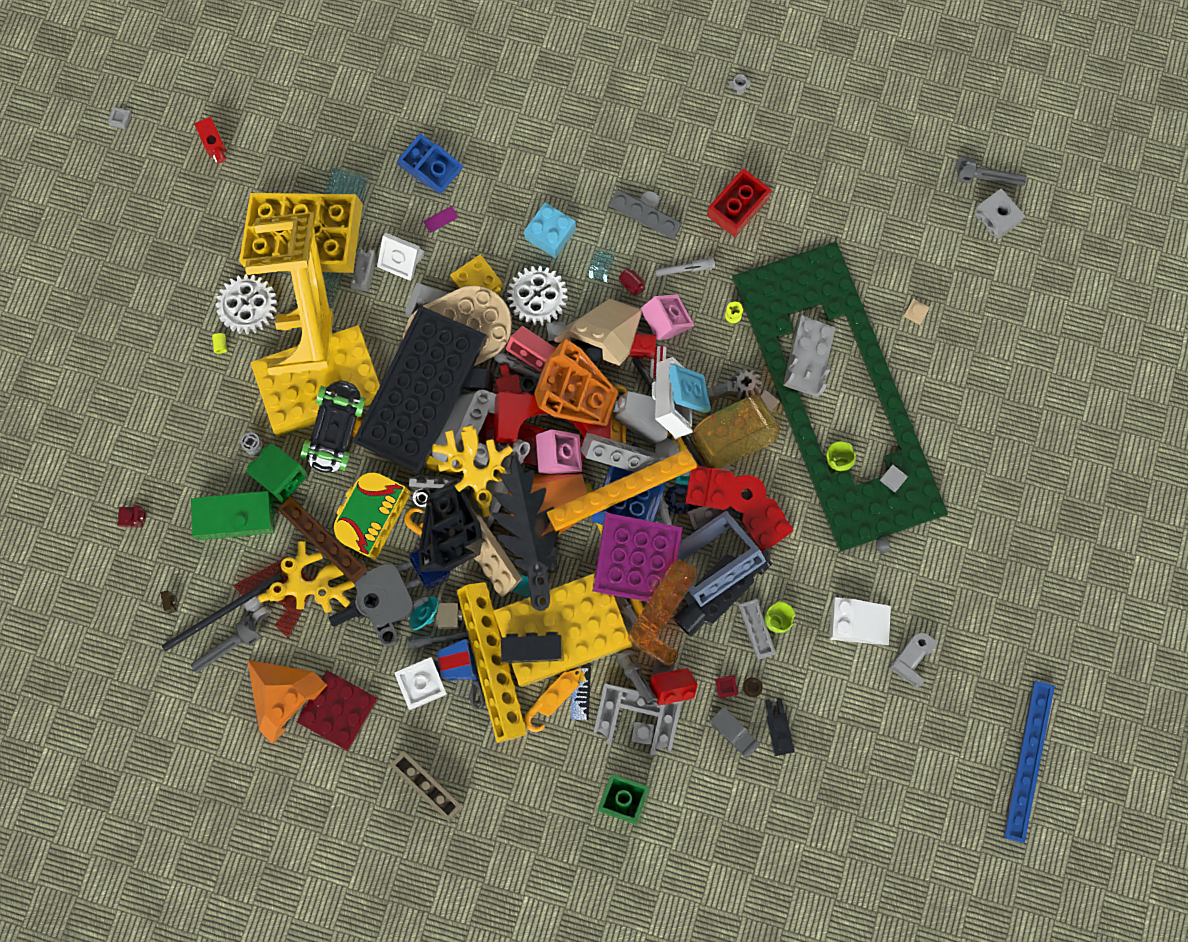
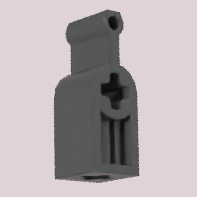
M725 707L709 721L746 759L761 745Z

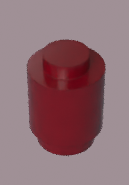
M627 268L619 275L620 284L633 296L644 292L646 282L634 270Z

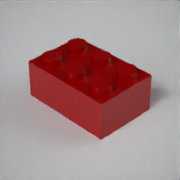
M742 168L708 207L707 217L736 238L770 199L772 189Z

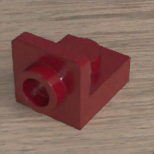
M135 505V507H119L118 527L143 528V522L146 521V511L140 505Z

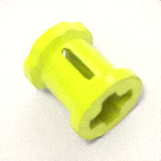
M736 301L727 305L725 318L729 323H737L741 320L743 313L742 305Z

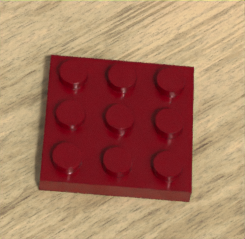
M326 670L321 679L327 686L314 700L309 699L296 722L349 751L376 705L378 698Z

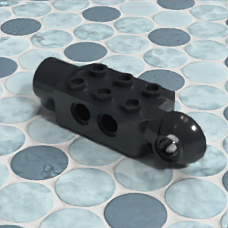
M767 548L764 552L761 551L766 560L764 564L702 607L691 593L688 592L684 596L685 605L672 617L675 623L690 637L704 624L712 626L752 586L754 577L758 573L762 575L773 564L770 561L769 549ZM726 554L695 587L736 558Z

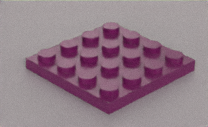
M605 513L592 592L669 606L682 527Z

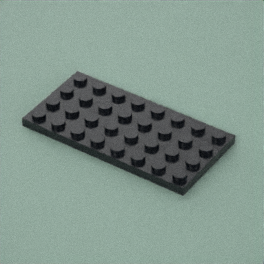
M420 305L360 425L353 443L421 474L432 452V446L440 436L488 338L487 334Z

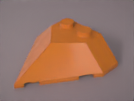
M247 660L258 727L261 733L274 744L287 730L284 727L285 723L308 699L314 700L327 684L314 671Z

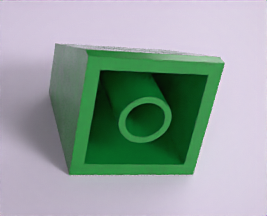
M271 443L261 450V455L256 460L254 459L248 464L246 472L264 489L269 491L271 495L283 503L309 475L300 464Z
M611 773L597 811L638 825L641 823L647 806L650 787Z

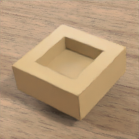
M913 299L904 317L920 325L930 307Z

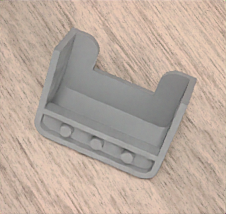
M487 390L461 393L435 444L446 445L445 431L453 430L457 451L462 452L464 450L461 436L462 427L473 425L478 436L488 411L494 413L495 397L497 394ZM479 443L478 451L473 461L476 468L483 469L487 466L489 453L487 446ZM431 452L435 459L446 462L447 455Z

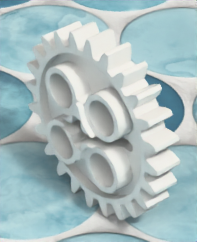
M532 266L530 272L524 268L525 274L518 272L519 279L513 277L514 284H509L511 290L507 291V295L510 296L507 300L508 303H512L509 305L510 310L515 309L513 312L514 316L520 314V321L526 318V324L531 320L534 326L537 324V321H540L541 325L544 324V320L551 323V317L557 319L556 313H563L560 307L566 308V303L563 302L568 301V296L565 295L567 294V289L564 288L565 282H560L561 276L555 277L556 271L549 273L548 267L545 271H542L541 266H539L538 270H535L534 266ZM536 281L543 282L541 286H536L534 283ZM522 292L529 293L527 297L520 296ZM549 294L555 295V298L550 300L547 299L546 296ZM535 305L541 307L538 311H534L531 308Z
M245 274L244 279H241L238 275L236 282L230 279L231 285L224 284L226 290H219L222 296L216 297L220 301L216 303L217 308H219L216 312L218 315H221L219 318L224 322V325L226 327L230 326L232 331H235L237 328L238 333L241 334L244 329L246 334H249L250 329H252L256 333L257 327L263 330L262 324L270 325L268 318L274 319L271 313L277 312L276 308L273 307L278 305L277 301L274 300L277 296L273 293L274 290L272 287H269L267 281L263 283L261 277L256 281L255 275H252L251 279L248 278L247 274ZM251 289L248 294H243L245 290ZM259 301H264L263 305L256 306ZM237 302L235 307L230 308L232 303ZM246 314H251L250 318L243 319Z

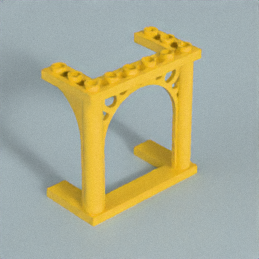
M314 212L256 218L255 221L256 233L292 229L288 254L247 259L245 270L247 275L285 270L291 271L298 307L288 314L276 315L275 325L276 330L282 329L286 331L297 327L302 328L300 343L290 356L269 359L267 367L269 375L275 374L280 376L285 373H302L308 370L321 371L328 368L334 314L333 309H329L314 232Z

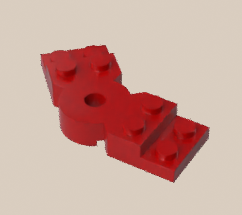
M697 466V468L690 470L685 503L720 510L731 507L736 512L741 513V524L762 552L767 548H771L794 531L776 501L766 498L765 486L757 477L752 475L735 477L731 471ZM744 489H748L750 492V497L747 500L741 496Z

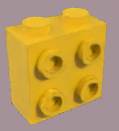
M481 254L450 274L451 281L457 289L479 286L492 290L498 295L503 289L502 281Z

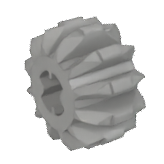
M745 367L743 373L737 370L736 375L731 376L732 383H737L738 399L741 398V395L746 400H748V395L753 399L756 396L755 393H760L761 389L759 387L762 385V382L758 381L760 375H753V369L748 373ZM743 382H747L748 387H745Z

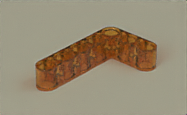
M677 559L671 565L628 634L630 643L668 666L676 662L678 652L658 639V636L697 576V569L682 559Z

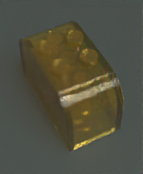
M752 395L703 419L694 429L692 442L709 468L721 469L776 442L781 427L761 396Z

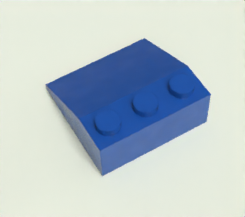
M610 465L602 487L635 472ZM666 482L593 514L590 521L603 525L605 513L653 522Z

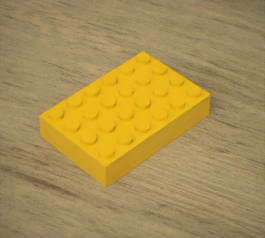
M250 193L239 262L245 267L247 259L288 254L292 229L256 233L254 227L256 218L314 212V232L322 272L353 273L363 203L356 194Z
M359 325L331 335L328 368L321 371L291 372L280 376L268 374L269 359L288 357L298 346L250 362L273 432L277 437L315 424L320 406L316 404V399L321 385L328 387L331 383L340 380L354 384L358 388L361 397L366 398L364 407L371 405L380 387Z
M595 573L549 590L550 605L544 611L535 610L531 605L530 597L493 611L502 638L506 637V634H518V637H524L526 633H538V636H546V632H558V635L563 637L564 661L511 663L519 686L525 687L632 647L615 597L613 595L592 592ZM542 597L539 599V603L541 605L543 604Z

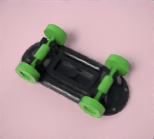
M340 380L331 383L328 387L320 386L316 399V404L320 406L310 441L305 440L300 459L306 460L307 458L310 465L317 471L330 473L338 469L346 470L350 456L347 450L357 416L361 417L366 401V398L361 397L358 388L354 384Z

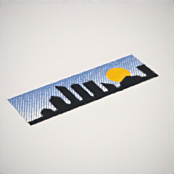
M584 664L573 668V670L581 668L579 686L572 693L571 719L589 720L591 665Z

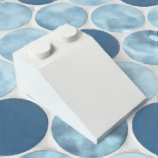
M835 597L832 600L829 640L889 645L891 606Z

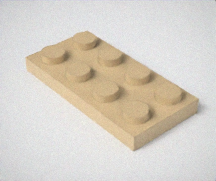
M477 515L481 524L483 541L481 553L474 559L478 561L484 574L494 585L495 591L504 598L517 586L522 577L482 517Z

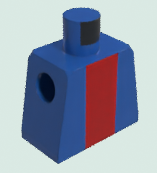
M467 639L437 652L438 661L434 662L442 679L446 681L478 679L470 641Z

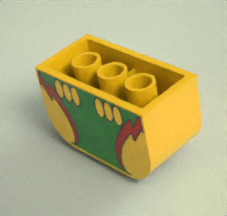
M367 473L362 475L355 482L354 486L349 488L345 503L341 504L337 510L338 516L334 523V532L337 539L344 545L376 561L412 492L405 486L381 474Z

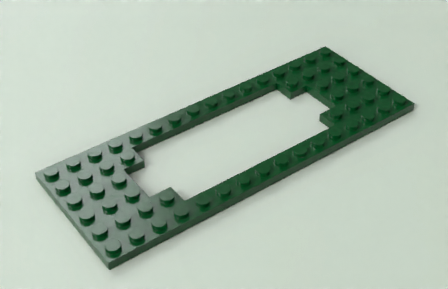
M837 241L733 275L732 279L839 553L947 516L948 512ZM821 305L827 321L846 316L900 451L885 455L883 460L887 470L894 465L908 476L896 492L880 481L882 477L855 486L849 470L830 474L798 390L783 386L787 362L777 338L794 332L788 317L789 315Z

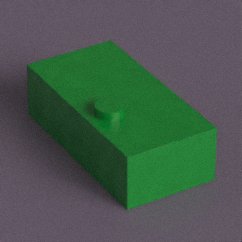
M269 491L191 498L192 536L197 541L274 534L273 496Z

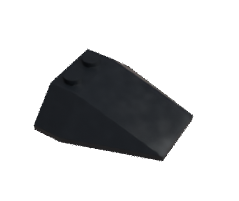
M458 480L427 496L418 552L421 572L449 571L479 556L481 553L483 541L481 524L464 490L459 492L455 488V485L459 483Z

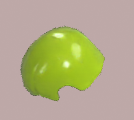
M838 441L829 445L827 449V462L832 469L846 471L854 466L856 452L853 451L850 443Z
M777 601L765 613L766 626L775 633H785L793 626L795 612L788 603Z

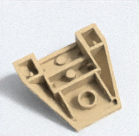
M608 299L565 326L554 340L561 343L563 339H567L574 344L578 339L602 348L603 360L620 366L630 354L642 310Z

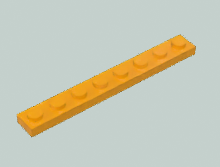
M686 449L547 512V516L555 531H558L695 469L697 464L689 450Z

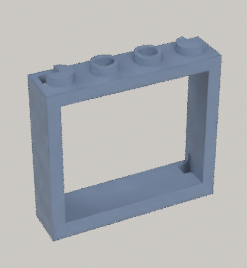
M725 511L680 542L675 574L702 607L764 564L766 560L755 543L732 516ZM732 527L748 546L749 550L695 587L678 566V563Z

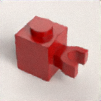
M508 365L500 366L502 378L495 379L496 386H493L494 394H498L503 390H509L515 394L522 393L518 374L510 376Z

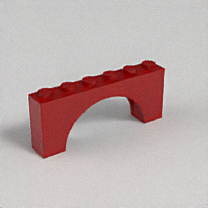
M509 390L499 392L495 397L494 442L513 444L517 440L519 428L525 420L536 415L549 413L538 407L536 398L531 393L522 392L515 394ZM611 415L607 426L567 419L580 430L584 439L587 433L611 439Z

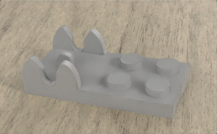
M802 315L798 318L783 386L815 397H819L824 392L827 384L823 381L830 372V367L827 366L835 327Z

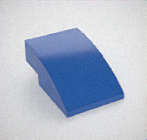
M421 133L398 158L396 163L414 178L440 194L464 167L437 143L433 144Z

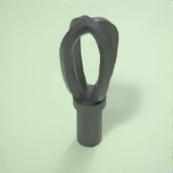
M477 670L478 679L471 682L470 703L473 709H482L485 705V699ZM476 686L479 689L481 697V703L479 706H476L474 704V692Z

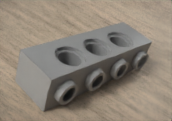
M591 433L586 434L580 449L585 458L633 472L662 461L655 452Z

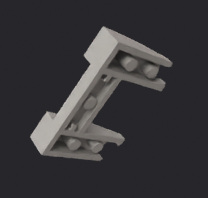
M605 683L594 733L596 734L599 730L608 738L606 743L611 745L619 708L658 716L650 755H655L656 749L668 747V750L671 751L682 701L660 706L656 702L654 705L647 707L637 690Z

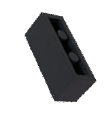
M546 632V636H538V633H526L524 637H518V634H506V637L501 638V662L504 664L564 661L563 637L558 635V632Z

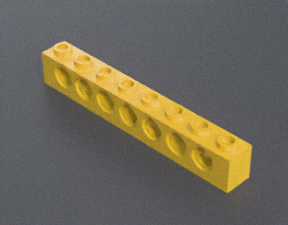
M486 582L465 585L457 590V595L496 742L517 739L527 734L526 726L521 715L515 685L511 678L510 666L501 662L500 629L497 626L493 612L494 608L490 600V592L487 589Z

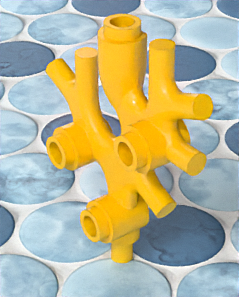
M473 425L462 427L461 436L464 445L462 452L457 451L453 430L445 431L447 444L444 446L433 444L432 452L443 453L448 456L446 462L438 464L439 471H463L464 477L455 485V488L460 492L467 486L473 487V501L478 504V508H481L483 517L490 516L489 506H491L492 495L486 489V485L489 480L502 481L499 474H506V470L501 466V463L506 456L513 452L512 448L508 445L498 452L495 448L494 439L486 440L489 463L485 468L478 469L474 466L473 461L479 445L476 428Z
M300 541L298 542V552L295 559L287 557L281 562V571L288 577L287 581L284 584L280 582L273 583L266 590V593L258 595L260 603L270 600V602L281 601L285 596L293 595L296 597V609H304L306 596L313 594L315 601L322 605L325 613L332 611L329 603L331 598L337 599L345 608L351 604V601L344 595V591L355 587L352 581H347L335 587H330L328 585L330 580L344 575L333 563L322 568L313 581H305L301 576L302 568L307 564L323 559L321 552L307 555L306 542ZM287 564L293 565L290 568L286 567ZM278 588L281 591L279 593L274 592V590ZM324 592L325 595L320 596L319 593Z

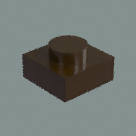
M168 590L160 592L164 611L168 614L175 613V606H178L176 595H173Z

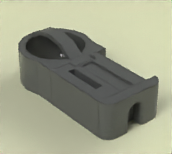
M727 381L724 384L708 387L707 392L710 403L717 399L737 394V383Z

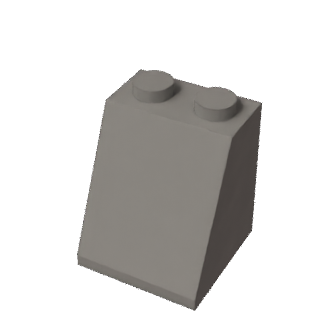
M628 391L615 401L612 409L614 419L649 445L654 446L667 438L668 430L655 419L656 400L653 397Z

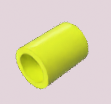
M213 334L214 353L221 354L227 352L225 334Z

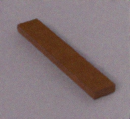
M292 496L277 508L294 527L354 584L368 571L357 558Z

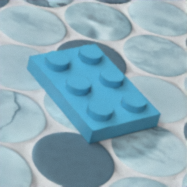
M678 365L670 366L669 380L672 383V395L676 404L703 413L710 412L711 406L704 375Z

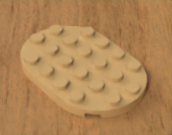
M479 286L463 287L423 306L487 334L488 338L474 366L495 357L504 349L509 341L512 331L511 313L505 301L492 290ZM417 310L411 315V317L407 321L408 323L403 333V339Z

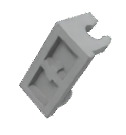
M359 249L351 281V289L369 292L377 262L375 250H369V253H365L363 249Z

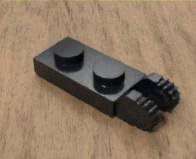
M776 698V705L779 711L777 715H772L770 701H764L767 714L766 721L774 757L794 753L782 699Z

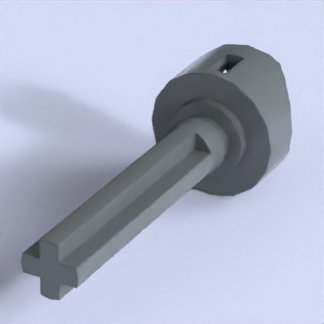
M959 157L955 166L959 175L956 181L968 184L975 177L1023 186L1027 179L1026 175L976 167V161L972 158Z
M247 616L236 623L237 633L191 663L194 671L198 673L243 641L251 646L260 640L262 636L255 631V621L250 616Z

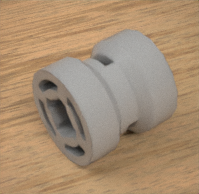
M249 432L242 436L240 441L242 448L249 455H258L263 449V442L258 435Z
M258 596L253 597L244 605L248 612L253 613L252 618L255 622L265 619L272 612L268 606H264V602H259Z

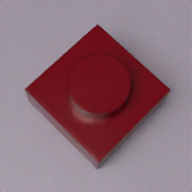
M734 675L715 679L718 699L738 696Z

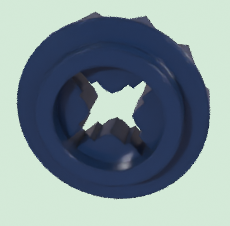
M676 484L666 492L665 503L668 504L669 510L675 514H685L694 507L692 504H685L681 501L676 503V494L679 496L685 494L686 497V485Z

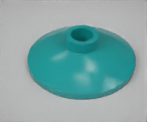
M432 596L424 604L418 606L410 617L409 627L413 630H418L426 624L432 623L436 617L435 613L439 606V600Z

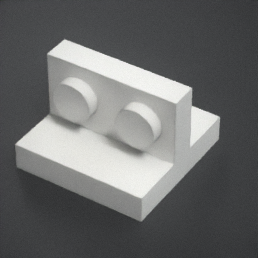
M385 233L382 238L377 267L411 281L414 277L416 265L423 258L425 251L421 250L420 246Z
M432 657L394 673L409 710L447 695Z

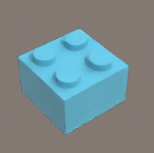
M545 202L524 230L525 240L556 259L576 231V221Z

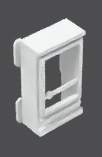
M674 357L657 363L656 382L652 383V397L656 400L655 419L675 439H678L693 432L691 429L692 409L676 404L673 399V387L669 380V367L672 365L683 366Z

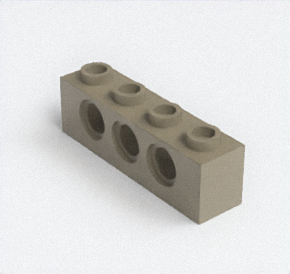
M404 750L389 765L448 822H451L464 808Z

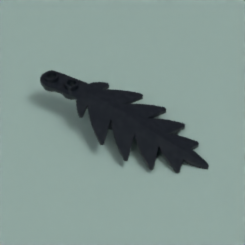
M513 455L510 464V474H499L502 482L513 495L493 492L492 494L506 510L515 516L495 512L492 513V516L504 528L517 536L511 537L499 534L497 538L510 551L523 559L514 560L513 562L518 567L528 571L532 607L537 611H544L550 605L547 569L556 559L555 556H547L557 540L559 530L555 531L554 529L544 535L542 534L550 523L547 512L555 508L551 507L537 514L544 501L547 489L542 488L530 493L534 472L524 473L516 455ZM538 578H541L540 585L537 583ZM541 597L543 598L542 605L539 603V599Z

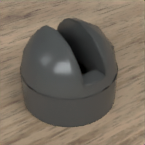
M887 536L877 540L876 548L879 552L886 553L891 551Z

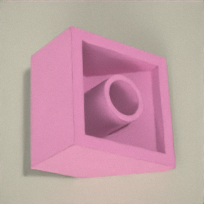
M678 294L655 296L641 308L644 318L650 325L653 335H656L657 340L670 339L694 327Z
M551 429L536 435L538 472L547 474L582 472L579 434Z

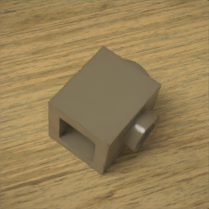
M443 600V603H439V629H459V620H463V614L459 604L455 603L454 600Z

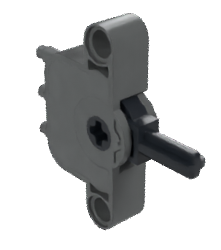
M357 558L367 568L362 559ZM409 560L397 566L384 564L371 571L368 570L354 584L358 594L356 595V600L351 602L352 606L330 616V624L336 627L352 618L358 617L360 620L366 617L371 620L378 638L384 646L394 647L397 645L399 636L394 625L411 617L416 607L429 600L427 595L412 600L408 590L420 584L421 581L419 578L404 583L400 572L413 566L412 562ZM371 599L375 600V606L370 604ZM387 633L394 634V638L390 642L384 641V636Z

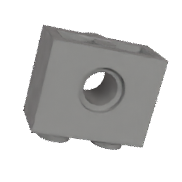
M1002 189L980 203L974 212L977 219L983 222L988 227L989 233L997 239H1000L1019 225L1025 217ZM998 211H1002L1004 215H1000Z

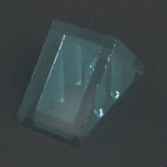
M597 251L589 266V278L607 282L615 255Z

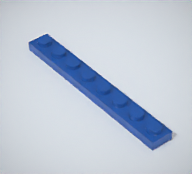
M1033 681L1003 835L1004 839L1025 843L1055 685Z

